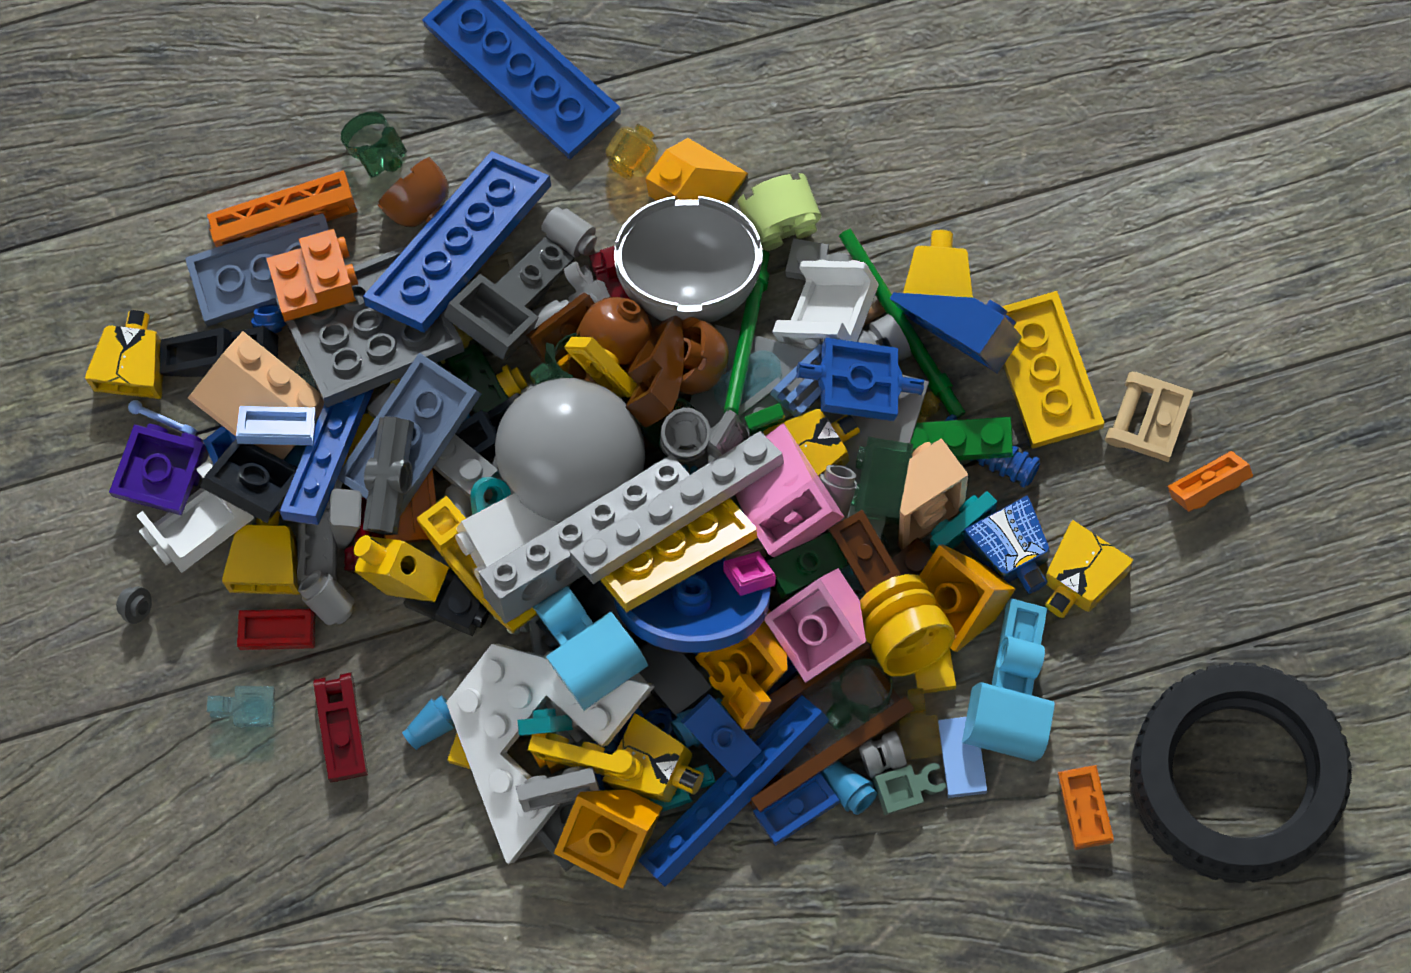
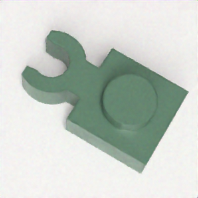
M931 763L926 765L918 772V775H914L912 766L909 765L872 778L884 815L923 803L922 791L926 794L934 795L946 788L945 783L932 785L928 781L929 772L939 769V764Z

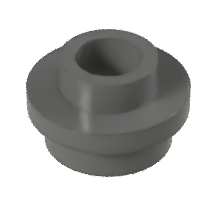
M140 586L126 588L118 597L116 604L117 612L126 622L131 624L141 622L150 613L152 607L151 594L147 589Z

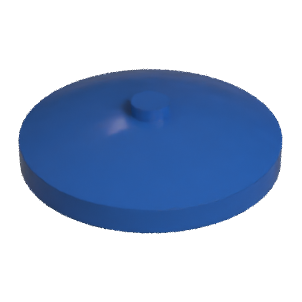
M723 557L628 612L623 609L615 597L614 602L622 622L641 639L672 651L701 653L730 647L753 634L760 627L768 613L770 587L740 596L723 571L724 561H726Z

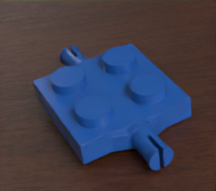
M825 338L822 343L820 365L798 362L796 368V378L818 380L821 389L822 412L894 421L898 416V397L900 393L906 392L922 395L924 390V379L902 376L898 365V348Z

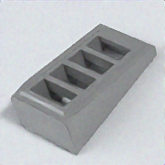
M726 411L708 441L707 454L715 459L749 438L748 431L733 411Z
M333 489L331 492L329 522L338 549H346L361 526L362 493L360 491Z

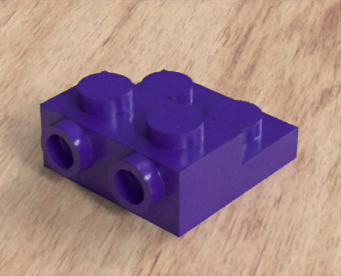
M134 424L109 493L112 497L182 516L193 485L198 486L201 478L196 468L206 462L209 456L203 440L188 433H182L181 437L172 435L165 428L155 424H147V427Z

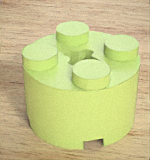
M798 173V180H793L791 174L769 179L751 188L754 195L747 200L744 194L739 197L737 202L740 210L756 228L762 250L770 251L780 247L783 244L782 239L796 234V237L801 239L817 231L815 224L820 220L821 214L805 174Z

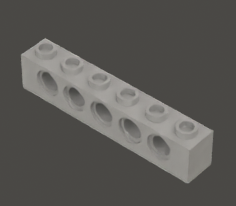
M672 454L480 571L479 576L484 598L504 623H508L585 575L572 561L569 552L571 549L690 474Z

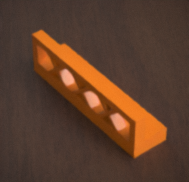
M343 170L207 214L211 226L210 233L217 248L324 213L326 221H330L358 211L345 171ZM341 183V187L324 192L327 187ZM304 197V199L290 203L293 198ZM270 208V210L256 214L259 209ZM231 218L236 220L221 226L218 225L219 222Z

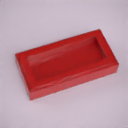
M311 609L239 610L237 647L239 650L314 649L316 614Z

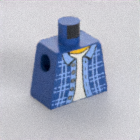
M1028 496L1019 499L965 529L963 541L982 564L988 566L1006 582L1009 583L1019 578L1028 594L1041 589L1047 584L1048 581L1039 566L1048 561L1050 549Z

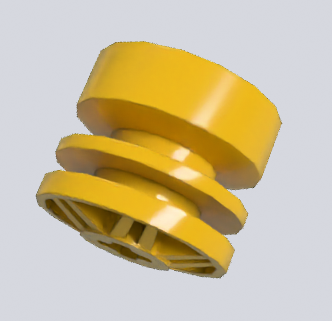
M904 574L892 577L875 586L860 600L866 641L871 644L873 654L883 671L890 676L902 677L930 666L946 653L954 641V628L944 612L936 606L933 594L928 591L925 581L918 575Z

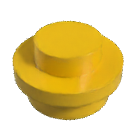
M506 364L502 367L503 371L496 375L501 387L509 398L516 393L521 394V390L529 386L518 367L511 369Z

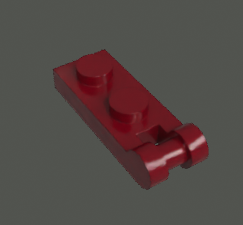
M352 672L340 674L339 679L329 681L325 677L314 679V691L328 780L332 783L368 776ZM342 693L343 701L330 703L331 695Z

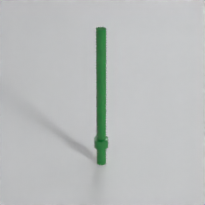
M851 229L845 230L839 235L840 240L853 260L867 264L879 285L875 296L885 312L896 320L903 331L913 357L929 381L928 388L935 398H940L950 415L954 414L957 416V419L966 412L951 389L953 387L952 382L946 373L940 372L905 314L891 301L892 293Z
M762 250V265L758 280L746 299L723 411L724 414L729 410L736 413L737 416L739 414L762 294L767 290L770 277L767 271L770 254L766 250Z

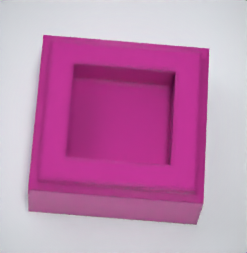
M759 551L724 561L723 571L740 596L775 586L776 575Z

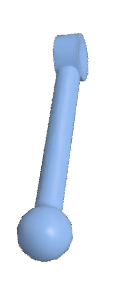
M133 400L128 405V410L132 414L141 413L182 433L192 435L197 433V430L189 425H183L143 407L142 403L138 400Z

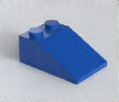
M894 292L890 297L891 301L909 320L997 374L1022 338L1014 328L1016 321L1006 315L1008 313L1007 310L992 300L984 304L978 299L971 297Z

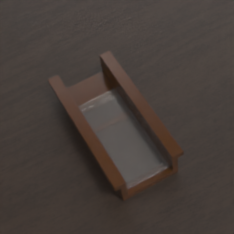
M867 641L806 683L801 675L768 695L772 702L753 729L743 730L756 742L801 695L819 708L830 720L760 792L751 798L749 804L753 810L757 809L761 813L914 711V707L905 696L900 699L870 656V645Z

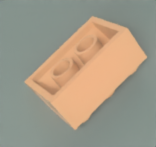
M243 331L225 350L188 397L190 401L235 436L240 406L315 408L316 420L324 406V401L318 390ZM254 444L282 460L285 459L295 446Z
M942 438L933 444L926 442L920 445L911 454L912 458L909 460L900 508L898 546L901 550L917 537L921 540L930 534L943 520L948 519L950 521L961 513L959 509L965 502L968 473Z

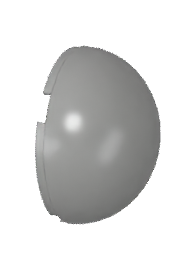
M675 196L652 202L629 217L617 236L614 261L617 276L625 293L631 300L643 308L648 315L660 321L676 315L681 320L694 317L711 323L736 310L752 292L761 271L762 246L759 234L752 222L733 206L704 196H699L698 200H675Z
M560 378L545 381L522 393L503 415L495 440L498 469L504 482L509 484L525 507L546 519L560 523L644 471L645 443L637 419L626 408L627 404L621 398L597 383L577 378Z

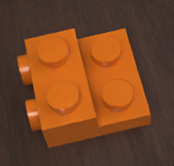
M334 229L300 238V249L266 258L285 322L356 301L352 286L359 285L353 264H344L343 259L350 258L344 236L337 238Z

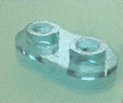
M760 350L750 355L740 406L777 377L781 380L782 367L778 357L772 352ZM760 367L770 368V374L767 377L762 378L757 375V370ZM732 369L724 374L714 387L715 399L722 410H724Z

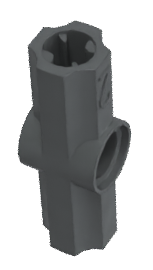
M388 416L379 418L374 457L368 460L364 471V484L368 490L363 530L383 535L398 534L403 494L409 492L413 479L409 454L414 422Z

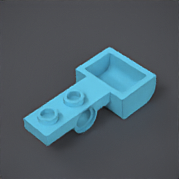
M568 586L532 607L560 644L559 648L546 657L583 710H586L649 666L635 642L611 611L593 623Z
M1013 598L1006 603L992 685L980 682L972 687L962 743L1033 762L1043 756L1049 740L1055 703L1054 701L1032 696L1034 680L1041 671L1045 656V648L1041 645L1047 614L1046 607Z

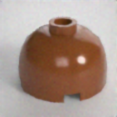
M430 157L423 159L410 169L412 172L404 179L400 178L378 201V206L397 224L405 227H416L425 221L428 223L449 196L447 178Z
M606 297L590 306L576 333L577 336L580 334L581 337H593L603 349L610 351L618 358L619 364H629L626 369L629 370L638 352L650 339L653 328L651 319L635 301L621 297Z
M688 317L682 320L684 367L679 392L694 395L709 391L725 376L728 368L729 351L727 342L716 328L705 321Z

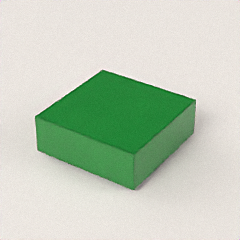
M780 403L744 417L749 435L753 436L759 431L763 433L764 430L785 422V414Z

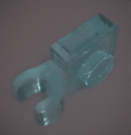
M235 686V697L208 696L207 712L210 713L211 718L233 716L235 727H273L274 686Z

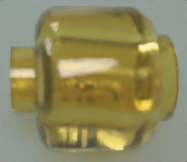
M636 124L634 128L629 126L620 127L606 148L605 155L609 160L607 166L628 180H631L633 176L643 177L658 155V147L652 140L655 135L640 124Z

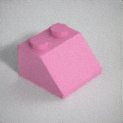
M839 568L814 581L768 613L764 619L805 683L866 642L860 600Z

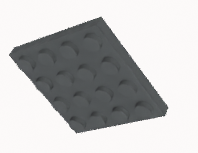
M408 245L353 266L359 284L352 286L356 301L285 322L327 408L403 377L418 353L437 363L465 351L463 342L453 323L444 317L446 310L423 333L365 305L364 294ZM276 297L275 300H276L278 309H279L280 312H281V308H280V305H279V301H278V298Z

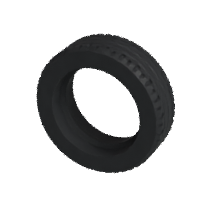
M1234 662L1233 665L1220 663L1219 665L1207 666L1206 670H1196L1182 677L1180 682L1172 684L1161 694L1160 699L1156 700L1146 715L1134 744L1130 764L1133 802L1135 808L1139 810L1138 816L1147 833L1154 836L1152 840L1166 855L1171 854L1173 856L1172 860L1181 864L1184 868L1188 870L1194 869L1198 875L1203 877L1206 876L1213 880L1221 878L1224 882L1246 883V881L1254 883L1270 880L1274 876H1282L1296 869L1300 864L1310 859L1339 823L1350 795L1349 785L1352 783V763L1348 759L1351 755L1346 736L1341 733L1342 727L1333 711L1327 709V703L1314 690H1309L1304 682L1297 680L1296 677L1290 674L1285 675L1283 671L1270 668V666L1262 665L1259 667L1255 663ZM1223 709L1248 710L1275 721L1293 737L1305 759L1307 783L1305 794L1298 810L1285 824L1272 832L1260 836L1231 837L1204 826L1188 812L1175 788L1173 758L1183 734L1200 718Z

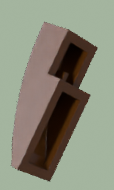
M676 315L653 327L650 339L638 352L627 373L637 383V386L626 408L645 428L672 413L679 395L684 367V336L682 320Z

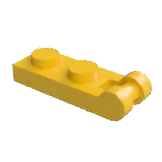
M547 733L546 738L532 735L528 750L539 759L569 767L584 766L586 769L593 767L594 772L597 774L629 782L638 780L643 773V766L640 761L626 750H618L611 755L604 753L605 748L597 744L583 742L581 747L568 744V738L554 733Z

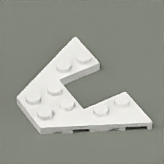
M501 644L490 645L446 704L503 856L508 864L514 863L561 805L557 804L524 813L518 800L516 786L525 784L524 782L531 778V776L506 753L520 736L517 720L533 718L532 710H540L550 698L600 746H608L655 686L650 683L629 679L589 708L583 710L554 671L547 657L532 652L520 651Z

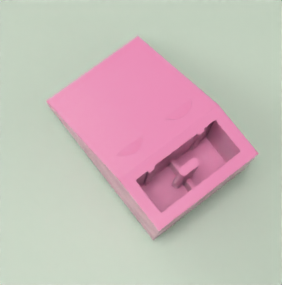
M784 423L765 436L782 452L784 464L735 494L745 516L757 528V537L772 557L779 556L813 540L844 518L839 507Z

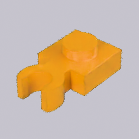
M720 661L719 666L723 669L725 677L722 674H715L709 677V681L715 689L724 691L726 695L721 704L741 729H753L772 701L750 674H740L739 666L735 661Z

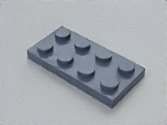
M324 213L186 257L185 260L206 326L208 327L254 312L256 308L264 305L277 304L275 300L277 294L266 258L300 249V238L329 230Z
M418 353L342 467L338 480L351 489L360 491L362 496L367 499L368 490L364 484V471L368 460L374 457L379 418L385 416L398 417L414 422L409 454L413 479L409 492L403 494L402 514L481 396V393L421 353Z

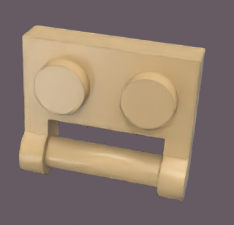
M1129 372L1125 382L1127 386L1126 393L1114 426L1108 429L1105 441L1117 448H1128L1169 462L1194 391L1141 373ZM1141 392L1151 393L1152 397L1138 435L1127 432Z

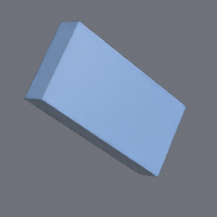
M240 406L236 432L237 444L313 446L316 422L315 408Z
M966 717L938 720L937 723L948 798L987 794L981 748L962 743Z

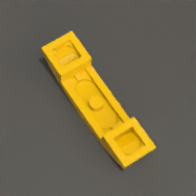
M445 496L417 517V522L444 560L472 594L510 632H516L538 614L533 608H530L505 624L484 598L482 586L474 572L477 566L470 554L465 555L461 551L455 535L458 534L457 526L466 518L453 502Z

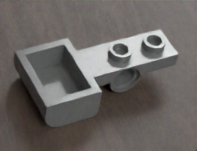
M545 237L496 284L479 274L449 302L444 317L501 360L506 361L528 340L526 335L534 329L539 317L530 310H533L541 302L549 287L564 274V268L572 264L574 257Z

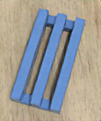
M819 344L801 362L812 364L817 360L821 363L822 345ZM797 366L770 393L794 417L802 415L821 397V389L818 386L798 407L793 403L815 381L813 379H804L788 396L782 393L797 379Z

